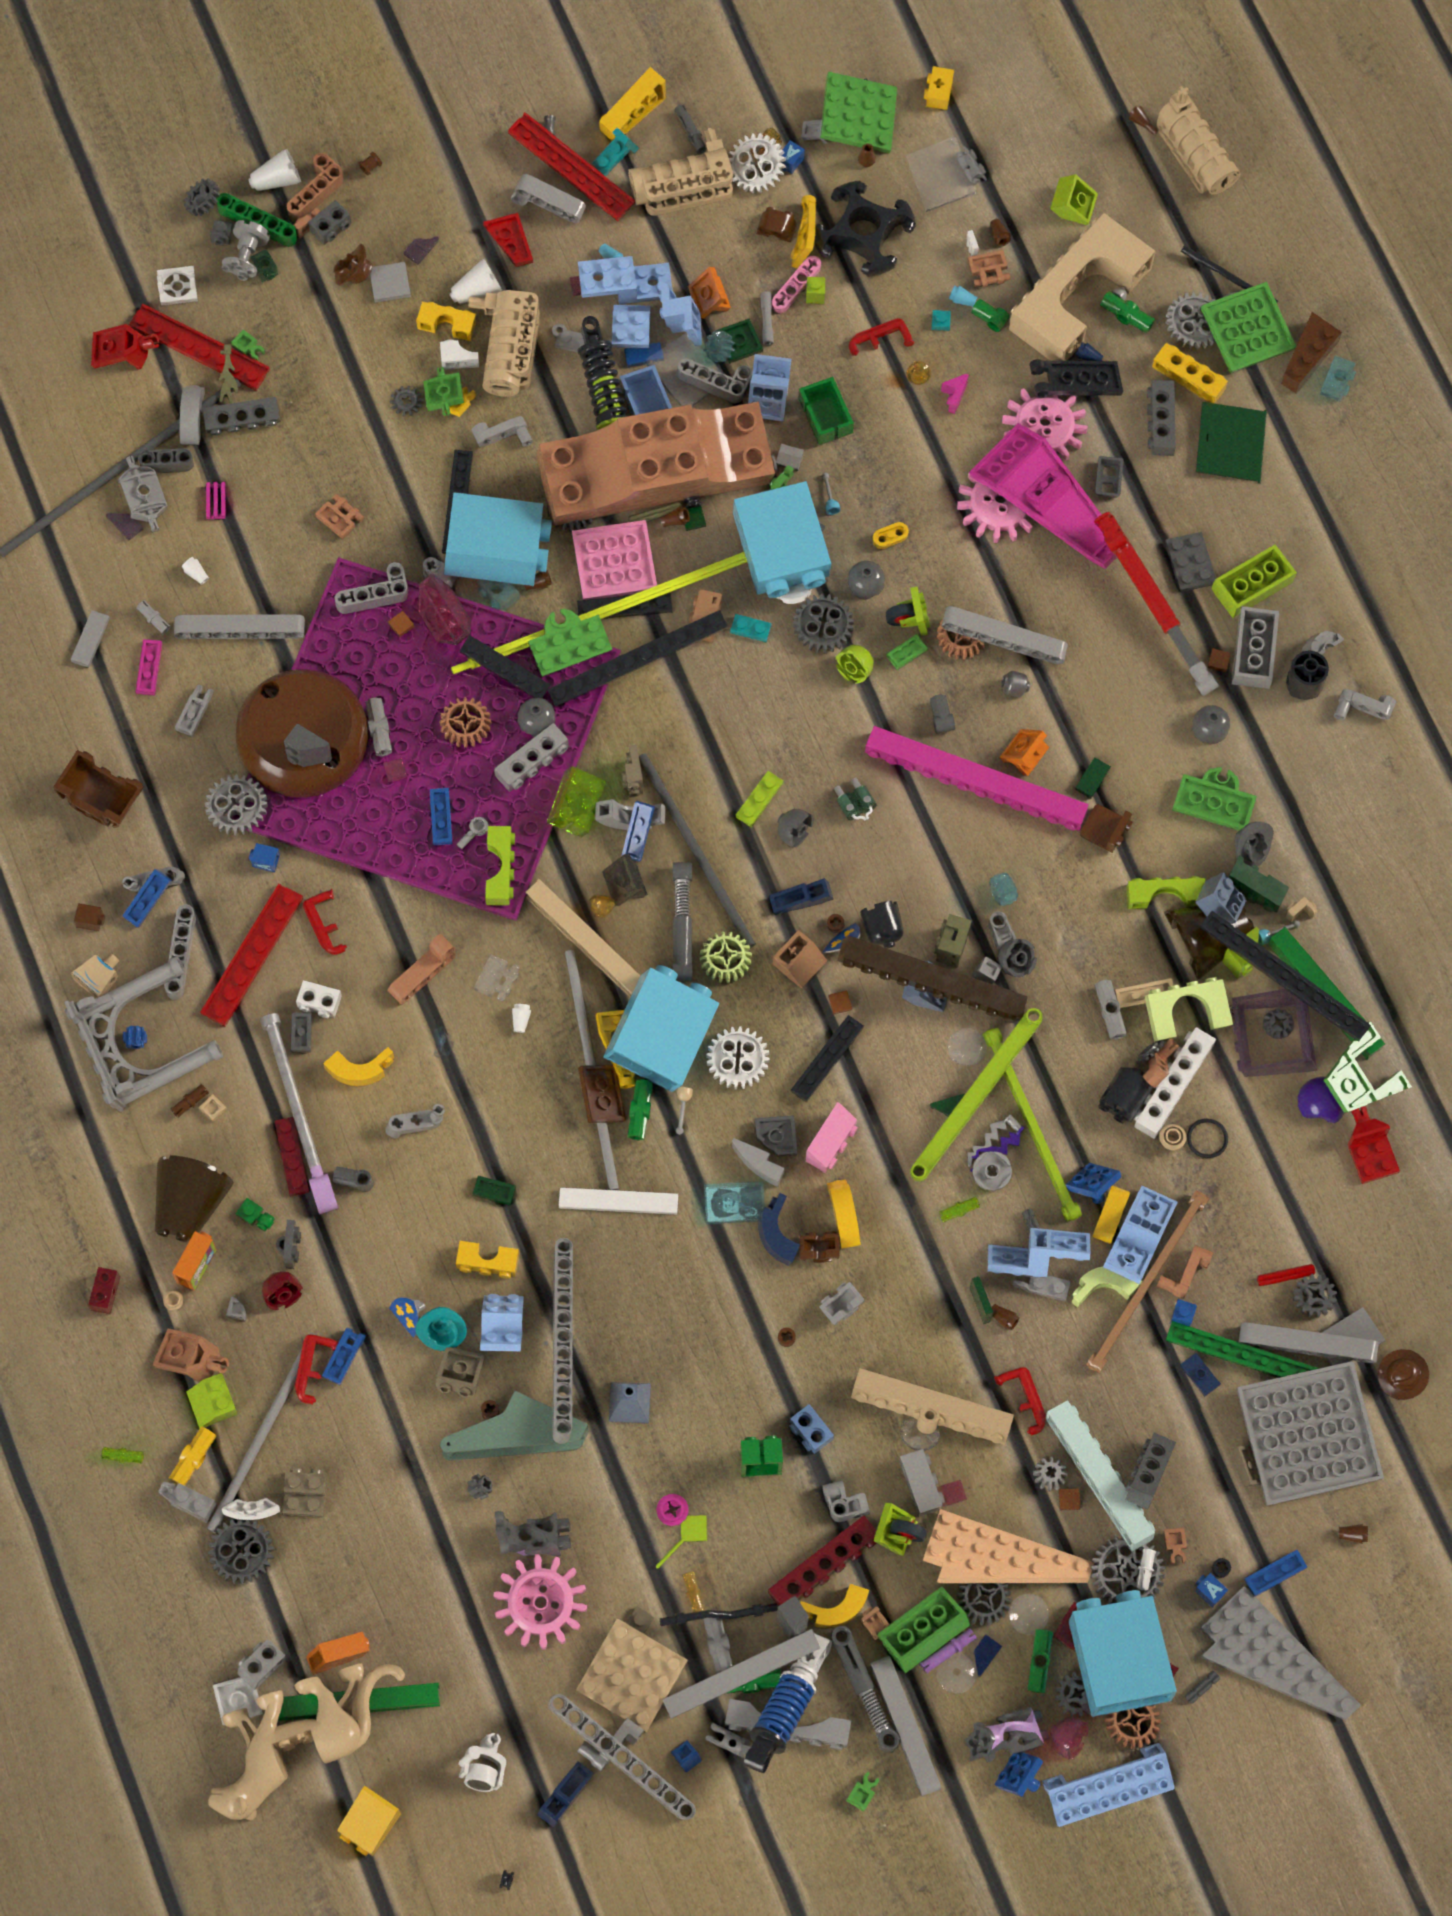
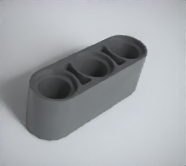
M185 448L144 450L138 455L140 466H148L154 469L156 473L186 472L194 467L192 453ZM184 458H188L185 462L181 461ZM165 459H169V460H170V461H168V462H166V463L162 462V461L165 460ZM146 460H151L150 463H144Z

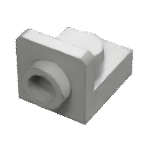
M822 119L803 122L801 133L803 141L820 139L824 144L828 143V140L820 138Z

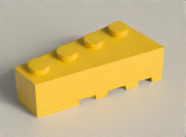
M649 67L620 100L600 118V131L611 141L616 137L612 133L616 128L626 135L666 99V80Z

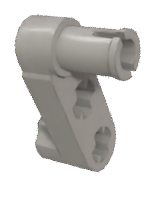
M522 416L512 418L488 428L486 423L481 422L471 429L479 447L488 446L514 434L518 435L523 447L533 443V439L527 430L528 426Z
M1343 689L1334 717L1339 720H1345L1349 708L1353 707L1380 719L1388 720L1393 712L1396 700L1391 696L1381 695L1378 701L1358 692Z
M166 867L158 869L170 879L171 875L176 873V877L171 879L172 881L168 886L179 885L185 878L184 872L179 868ZM153 871L125 877L122 883H125L123 887L130 891L139 892Z
M435 1104L432 1110L394 1115L389 1119L386 1126V1134L396 1139L401 1134L437 1128L443 1120L444 1106ZM413 1118L416 1119V1121H420L418 1126L415 1125V1123H411Z
M627 1718L613 1737L622 1744L627 1740L634 1745L643 1734L644 1729ZM586 1741L583 1742L577 1751L592 1762L591 1765L599 1771H602L610 1762V1760ZM609 1741V1743L606 1745V1747L604 1748L605 1750H607V1749L610 1748V1745H611V1742H610V1741Z

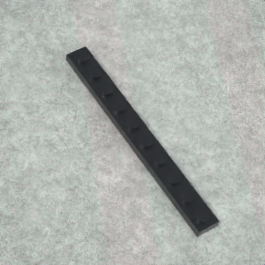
M718 610L547 690L555 707L561 706L728 628L721 611Z
M1211 911L1200 925L1201 929L1358 1042L1371 1027V1024L1214 911Z

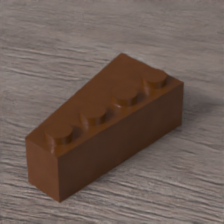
M1312 312L1287 366L1281 384L1297 394L1339 343L1342 332Z

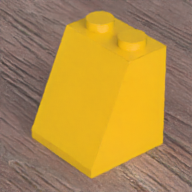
M364 1786L337 1830L341 1834L339 1838L347 1844L353 1842L358 1846L356 1850L361 1854L367 1856L369 1853L373 1856L401 1813L397 1807Z

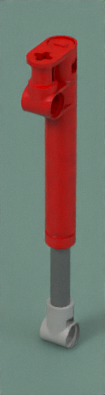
M1106 512L1097 517L1094 523L1103 533L1107 546L1119 559L1159 626H1161L1164 634L1170 635L1188 664L1189 672L1195 678L1196 682L1194 683L1203 696L1207 695L1219 687L1217 680L1211 672H1208L1204 662H1200L1179 628L1181 623L1176 618V615L1137 552L1117 523L1114 515Z

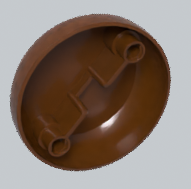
M296 669L269 677L251 691L242 704L237 717L236 745L245 769L266 789L284 796L312 797L339 787L358 769L367 750L368 723L365 711L358 697L344 682L321 671ZM296 724H299L329 742L332 759L330 762L305 767L299 764L295 765L287 759L284 740Z

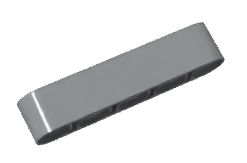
M187 904L181 905L177 909L169 959L175 956L179 958L185 973L164 984L167 996L173 1000L180 999L184 994L196 922L194 910ZM185 913L191 914L190 917L186 919L182 918V915ZM182 931L188 932L184 937L179 936V933ZM179 949L185 950L181 955L175 954ZM172 986L179 987L177 991H170Z

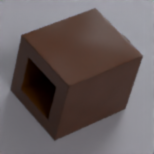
M78 903L74 918L76 928L99 932L100 926H103L105 922V914H103L101 907Z

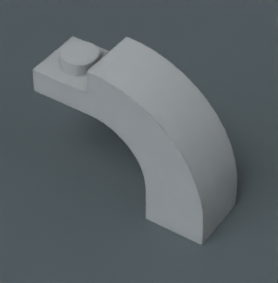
M198 385L183 387L180 405V444L199 445L201 438V406L205 395V387H199Z
M613 799L596 802L595 820L611 828L628 830L633 807L619 804ZM663 804L652 805L655 806L649 830L652 829V826L665 824V806Z

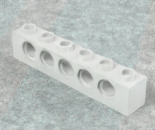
M1197 1027L1193 1032L1189 1031L1184 1038L1186 1042L1184 1047L1181 1048L1179 1046L1174 1054L1175 1061L1173 1064L1170 1062L1168 1064L1169 1075L1155 1088L1156 1091L1153 1095H1148L1144 1102L1146 1107L1143 1111L1139 1110L1134 1118L1136 1120L1134 1127L1153 1139L1156 1138L1216 1041L1214 1037ZM1189 1048H1196L1198 1053L1192 1054ZM1185 1063L1188 1069H1181L1179 1064ZM1169 1079L1177 1080L1178 1085L1170 1084ZM1159 1095H1166L1169 1100L1162 1101ZM1155 1110L1159 1116L1152 1117L1149 1111Z

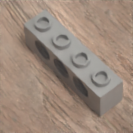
M552 723L494 769L495 776L509 792L520 788L523 781L528 777H534L542 766H548L558 754L562 755L568 749L567 737ZM545 745L552 746L549 750L543 749ZM535 756L537 760L529 761L528 758ZM515 768L522 769L520 773H516L513 770Z

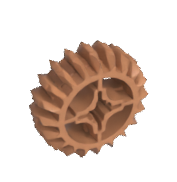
M943 620L940 621V627L937 629L939 633L937 634V640H940L939 646H944L943 652L949 651V657L955 654L956 660L959 656H962L965 660L968 655L972 659L974 653L978 655L980 649H984V643L986 642L964 635L959 638L958 633L942 628ZM947 632L951 633V636L955 638L954 643L949 639Z
M464 697L462 702L457 698L456 704L450 701V708H444L445 713H441L442 720H440L441 732L445 733V739L450 738V743L456 742L458 747L463 743L465 748L468 747V743H471L474 747L475 741L481 744V737L486 738V732L491 730L489 726L491 725L490 713L486 712L487 707H481V702L475 703L473 698L470 702L467 701L466 697ZM468 711L475 713L479 718L470 715ZM465 717L467 718V721H468V724H466V729H465V726H464V723H463V721H465ZM452 727H455V729H460L463 732V734L456 732L452 729Z
M1156 1705L1140 1707L1146 1714H1138L1134 1709L1126 1710V1718L1119 1722L1116 1720L1118 1712L1108 1714L1112 1717L1105 1718V1722L1111 1723V1725L1106 1727V1730L1113 1729L1114 1731L1109 1735L1110 1738L1117 1736L1116 1744L1123 1740V1748H1126L1128 1743H1130L1131 1749L1135 1748V1743H1137L1139 1748H1142V1741L1149 1745V1738L1153 1740L1156 1738L1153 1732L1160 1731V1728L1154 1726L1161 1723V1720L1155 1719V1717L1160 1715V1712L1152 1711L1156 1708ZM1131 1716L1138 1720L1135 1726L1128 1722ZM1149 1720L1148 1731L1141 1736L1140 1724ZM1119 1728H1128L1134 1737L1125 1735Z

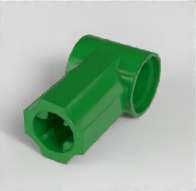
M981 299L976 301L971 310L973 315L985 321L987 326L995 332H1000L1010 319V315L1006 310L1002 308L996 309Z

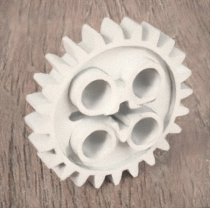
M752 133L751 139L745 136L744 142L739 139L740 145H733L736 149L735 152H729L733 156V158H729V161L732 163L733 182H738L737 186L739 188L744 186L743 189L746 192L750 188V191L754 193L757 188L758 192L762 193L763 187L769 191L768 185L775 187L773 181L780 182L778 175H784L781 169L786 168L781 163L786 161V158L781 156L784 154V151L779 150L781 145L779 143L775 144L776 140L774 138L770 140L768 135L763 139L761 133H759L758 137ZM764 147V154L758 155L759 149ZM751 149H753L754 156L759 161L757 164L763 174L762 178L760 177L759 169L755 166L756 162L750 152ZM749 155V159L743 163V156ZM771 164V169L765 172V166ZM755 171V176L752 179H748L749 173Z
M731 1027L730 1033L724 1029V1036L718 1033V1041L712 1039L711 1043L714 1046H708V1051L712 1053L706 1054V1058L711 1059L707 1061V1066H712L709 1072H716L714 1080L720 1077V1084L726 1081L727 1088L734 1084L735 1089L740 1084L745 1089L746 1083L752 1087V1080L758 1083V1075L761 1077L765 1076L763 1070H768V1065L765 1063L770 1061V1058L765 1057L769 1055V1050H764L767 1047V1043L761 1044L763 1037L761 1036L756 1039V1031L749 1034V1028L742 1032L741 1027L736 1032ZM741 1042L739 1073L735 1074L737 1043ZM726 1045H732L734 1049L732 1051H726L724 1047ZM746 1046H750L754 1050L748 1053L745 1052L743 1049ZM729 1063L733 1067L730 1070H726L722 1066ZM744 1065H750L752 1069L750 1071H744L742 1067Z

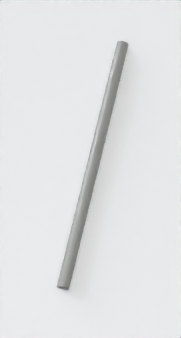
M301 1350L207 1527L208 1530L214 1533L217 1532L216 1529L219 1528L225 1517L222 1514V1508L230 1504L235 1498L296 1381Z

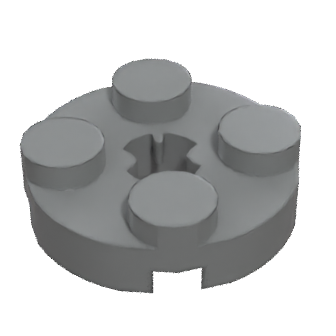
M1000 1152L981 1154L975 1160L972 1171L977 1185L989 1191L1004 1188L1010 1181L1012 1174L1009 1159ZM989 1166H991V1168L992 1166H995L997 1168L996 1176L988 1175L989 1171L987 1170V1168Z

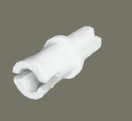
M1143 1549L1141 1565L1138 1566L1139 1575L1136 1586L1139 1590L1146 1591L1149 1588L1151 1573L1154 1572V1569H1152L1156 1554L1154 1550Z

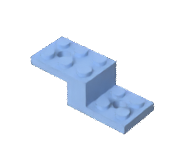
M632 256L578 262L582 298L617 294L619 304L660 300L661 284L669 283L672 288L669 263L634 266ZM595 275H601L603 279L600 281H595L593 277ZM653 279L656 280L658 284L655 286H651L648 284V282Z
M1141 1186L1103 1267L1140 1284L1178 1202Z
M1030 1228L1028 1248L988 1244L987 1271L996 1274L1010 1273L1016 1276L1047 1277L1050 1257L1057 1259L1071 1258L1077 1261L1090 1260V1233Z

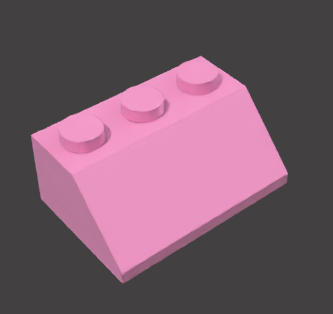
M836 1103L806 1152V1162L824 1173L829 1168L833 1169L838 1160L836 1156L839 1152H844L848 1144L846 1143L848 1137H853L858 1129L856 1127L857 1119L840 1103Z

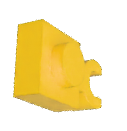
M466 386L462 388L464 403L449 406L450 413L458 417L471 405L470 401L476 397L475 391L472 390L469 393Z

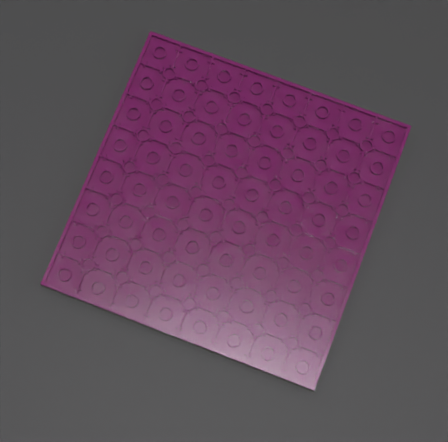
M338 557L291 670H317L328 673L344 682L358 697L365 711L367 723L369 717L365 701L371 698H381L384 714L388 721L392 753L383 757L376 756L373 737H371L368 724V744L364 758L354 774L339 787L318 796L289 797L277 794L259 784V788L264 789L262 795H266L267 800L265 802H267L268 807L264 808L267 814L262 815L263 821L257 820L259 827L251 826L252 833L517 921L527 896L526 891L530 888L609 683L558 707H555L547 690L542 699L547 700L552 705L555 711V725L567 737L568 749L562 755L558 754L548 766H542L534 777H528L523 781L520 788L509 792L495 776L494 769L534 738L531 734L523 732L518 724L520 706L526 700L533 697L483 666L474 669L469 668L453 674L451 667L468 661V657L459 651L469 635L494 649L544 629V624L410 580H406L408 598L405 601L342 614L337 610L335 604V596L338 592L386 582L388 577L385 572ZM397 589L395 592L400 593L403 589ZM383 592L377 594L379 597L385 595ZM362 596L358 600H365L367 597ZM403 611L414 623L415 627L399 638L388 625V621ZM530 647L505 657L549 683V688L619 657L621 650L612 647V651L541 677ZM464 697L467 698L468 702L472 698L475 700V703L480 701L481 707H487L486 712L490 713L489 719H491V725H489L491 730L486 732L487 737H481V744L475 741L474 747L471 743H468L467 748L464 747L463 743L459 747L456 742L451 744L450 738L445 739V733L441 732L442 726H440V720H442L441 713H445L444 708H450V701L456 704L457 698L462 702ZM468 711L470 715L479 718L475 713ZM465 717V721H463V723H464V726H465V729H466V724H468V721H467V718ZM452 727V729L456 732L463 734V732L460 729H455V727ZM545 745L543 747V749L549 750L552 748V746ZM531 756L528 760L535 761L537 757ZM515 768L513 771L516 773H520L522 769ZM249 773L246 777V781H248L250 778H253ZM449 788L453 844L433 846L430 789ZM248 802L245 806L252 807L254 803ZM234 815L231 819L238 820L240 816ZM475 817L486 819L488 826H511L512 833H515V845L511 844V851H515V861L511 863V869H514V881H510V887L514 888L513 899H510V905H486V880L496 876L502 866L500 858L488 851V831L481 836L475 835L463 849L456 845L469 832L470 822Z

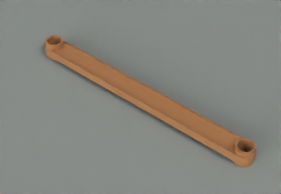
M1197 1190L1194 1192L1188 1202L1191 1206L1098 1353L1093 1352L1086 1366L1097 1373L1102 1371L1108 1361L1105 1357L1197 1211L1202 1212L1210 1198L1204 1193Z

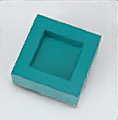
M933 310L931 330L950 331L951 311Z

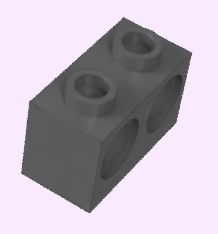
M335 200L308 222L309 230L325 245L327 242L333 241L342 230L345 231L349 228L351 224L350 214Z

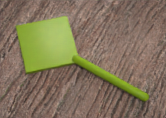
M706 1515L687 1516L686 1520L681 1523V1539L657 1563L656 1568H659L683 1542L707 1541Z

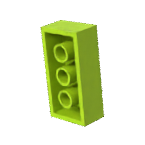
M1276 544L1215 579L1211 590L1231 617L1234 618L1240 614L1242 606L1253 607L1292 584L1297 572Z

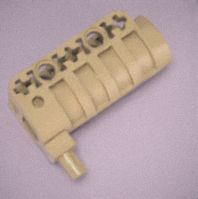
M1180 86L1178 93L1172 95L1170 102L1159 112L1157 129L1199 193L1202 194L1209 191L1212 195L1219 194L1235 184L1240 178L1241 172L1234 162L1229 161V154L1224 148L1219 146V140L1216 135L1210 133V126L1206 120L1200 118V111L1188 96L1189 89Z
M708 128L707 131H704L707 142L705 146L706 152L702 155H691L680 160L673 159L662 164L655 163L644 168L629 169L630 186L636 205L645 204L647 212L655 216L731 198L733 194V171L726 149L723 146L722 140H717L715 130ZM722 188H725L727 190V193H724ZM705 191H710L712 193V196L706 198L702 195V193ZM675 199L677 203L671 206L667 204V201ZM652 204H655L657 208L654 209Z
M506 290L498 294L486 293L485 298L470 297L468 308L484 309L485 315L493 316L482 385L483 389L496 396H514L519 393V390H525L531 384L540 322L538 296L532 292ZM529 299L533 300L531 305H528ZM529 315L533 317L532 321H530ZM527 328H528V335L525 334V329H527ZM524 348L528 349L527 354H525ZM521 377L525 378V381L523 383H520Z

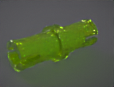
M974 1196L961 1203L958 1201L954 1203V1206L940 1210L941 1220L945 1223L958 1216L963 1217L965 1213L980 1208V1204H977L979 1203L977 1197Z
M103 1447L101 1457L102 1460L119 1461L121 1464L125 1462L142 1464L144 1451L127 1450L125 1447H121V1449Z

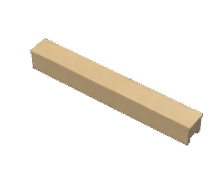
M538 879L526 891L528 895L526 899L624 993L631 997L640 975Z

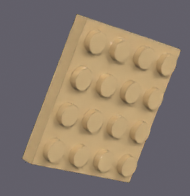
M617 1618L576 1690L623 1719L629 1718L647 1732L664 1703L662 1699L667 1698L688 1660Z

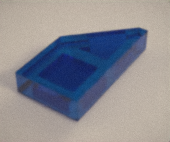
M986 1634L974 1650L978 1677L982 1676L1002 1648L999 1643Z

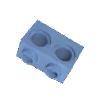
M810 1404L790 1418V1429L796 1436L800 1435L803 1439V1446L808 1451L812 1450L814 1454L834 1439L833 1433ZM805 1418L810 1424L803 1427L798 1421ZM813 1434H819L822 1437V1440L820 1442H814L812 1441L811 1436Z

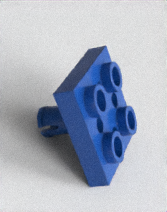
M1089 1163L1066 1183V1187L1070 1192L1092 1197L1093 1203H1102L1105 1200L1103 1194L1121 1178V1173L1116 1169Z
M1024 1752L1012 1754L1004 1770L998 1775L994 1785L1001 1790L1021 1797L1027 1788L1031 1792H1035L1040 1787V1781L1034 1777L1043 1761L1036 1756Z

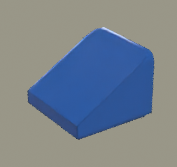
M688 1740L671 1752L685 1772H688L702 1761L698 1752Z

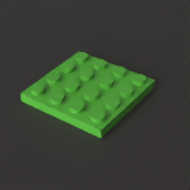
M828 72L826 75L820 138L857 147H863L864 144L869 143L875 151L890 153L897 87Z
M1267 282L1201 306V310L1230 374L1296 349L1295 342Z

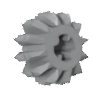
M1049 1457L1048 1462L1045 1458H1042V1464L1036 1463L1035 1467L1038 1470L1033 1471V1475L1038 1476L1035 1479V1483L1042 1482L1040 1489H1043L1046 1485L1048 1486L1047 1490L1051 1492L1052 1486L1059 1490V1484H1065L1066 1481L1063 1478H1066L1068 1473L1062 1472L1066 1469V1466H1059L1060 1459H1057L1056 1463H1054L1053 1457ZM1048 1470H1050V1473L1054 1472L1053 1478H1050V1475L1049 1477L1046 1476Z

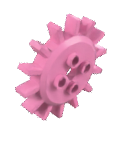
M1022 389L1020 392L1021 399L1024 401L1022 406L1009 400L1007 407L1016 412L1017 415H1003L1002 424L1016 425L1019 423L1039 434L1048 441L1055 452L1058 451L1065 461L1069 460V452L1065 448L1067 444L1080 450L1082 442L1073 437V433L1086 434L1088 426L1075 424V420L1084 418L1086 414L1085 409L1075 412L1071 411L1070 407L1076 402L1075 395H1072L1063 402L1058 399L1060 395L1031 398L1029 393ZM1060 418L1062 421L1058 422L1055 419ZM1047 419L1050 421V424L1043 426L1040 421ZM1034 420L1036 423L1032 424L1029 421ZM1011 430L1004 432V437H1005Z
M968 473L969 480L975 486L970 488L960 485L959 493L971 498L967 501H959L957 503V510L971 509L972 513L963 518V524L966 526L974 521L981 524L977 528L976 537L980 538L986 529L994 531L993 542L998 543L1000 531H1008L1009 537L1014 542L1017 539V532L1015 530L1017 526L1020 525L1028 533L1032 531L1033 526L1025 519L1027 517L1026 513L1007 499L1004 503H998L995 498L1001 495L971 478ZM989 497L991 500L986 501L985 498ZM1004 508L1006 511L1001 512L999 509Z
M535 1554L534 1557L535 1569L529 1571L525 1569L524 1564L520 1560L515 1561L516 1568L521 1575L516 1580L508 1574L503 1573L501 1575L503 1582L511 1586L509 1593L494 1592L495 1599L508 1601V1608L495 1612L496 1619L511 1616L513 1623L506 1627L504 1633L509 1636L517 1628L525 1631L521 1638V1646L523 1647L527 1646L531 1635H539L540 1647L542 1650H546L548 1644L546 1635L555 1633L557 1640L561 1644L566 1643L565 1635L560 1629L565 1624L577 1631L581 1628L576 1620L570 1618L572 1611L587 1612V1605L573 1602L574 1595L582 1594L586 1591L585 1585L570 1588L568 1581L576 1575V1569L573 1567L564 1576H561L556 1572L560 1566V1558L555 1557L551 1568L544 1569L541 1567L542 1559L539 1554ZM541 1586H545L547 1588V1591L545 1593H541L539 1591V1588ZM542 1597L546 1599L547 1604L544 1608L535 1606L537 1598ZM525 1598H529L531 1602L530 1604L525 1605L523 1604V1600ZM557 1602L559 1607L553 1609L551 1607L552 1603ZM540 1614L543 1618L541 1621H536L535 1616Z

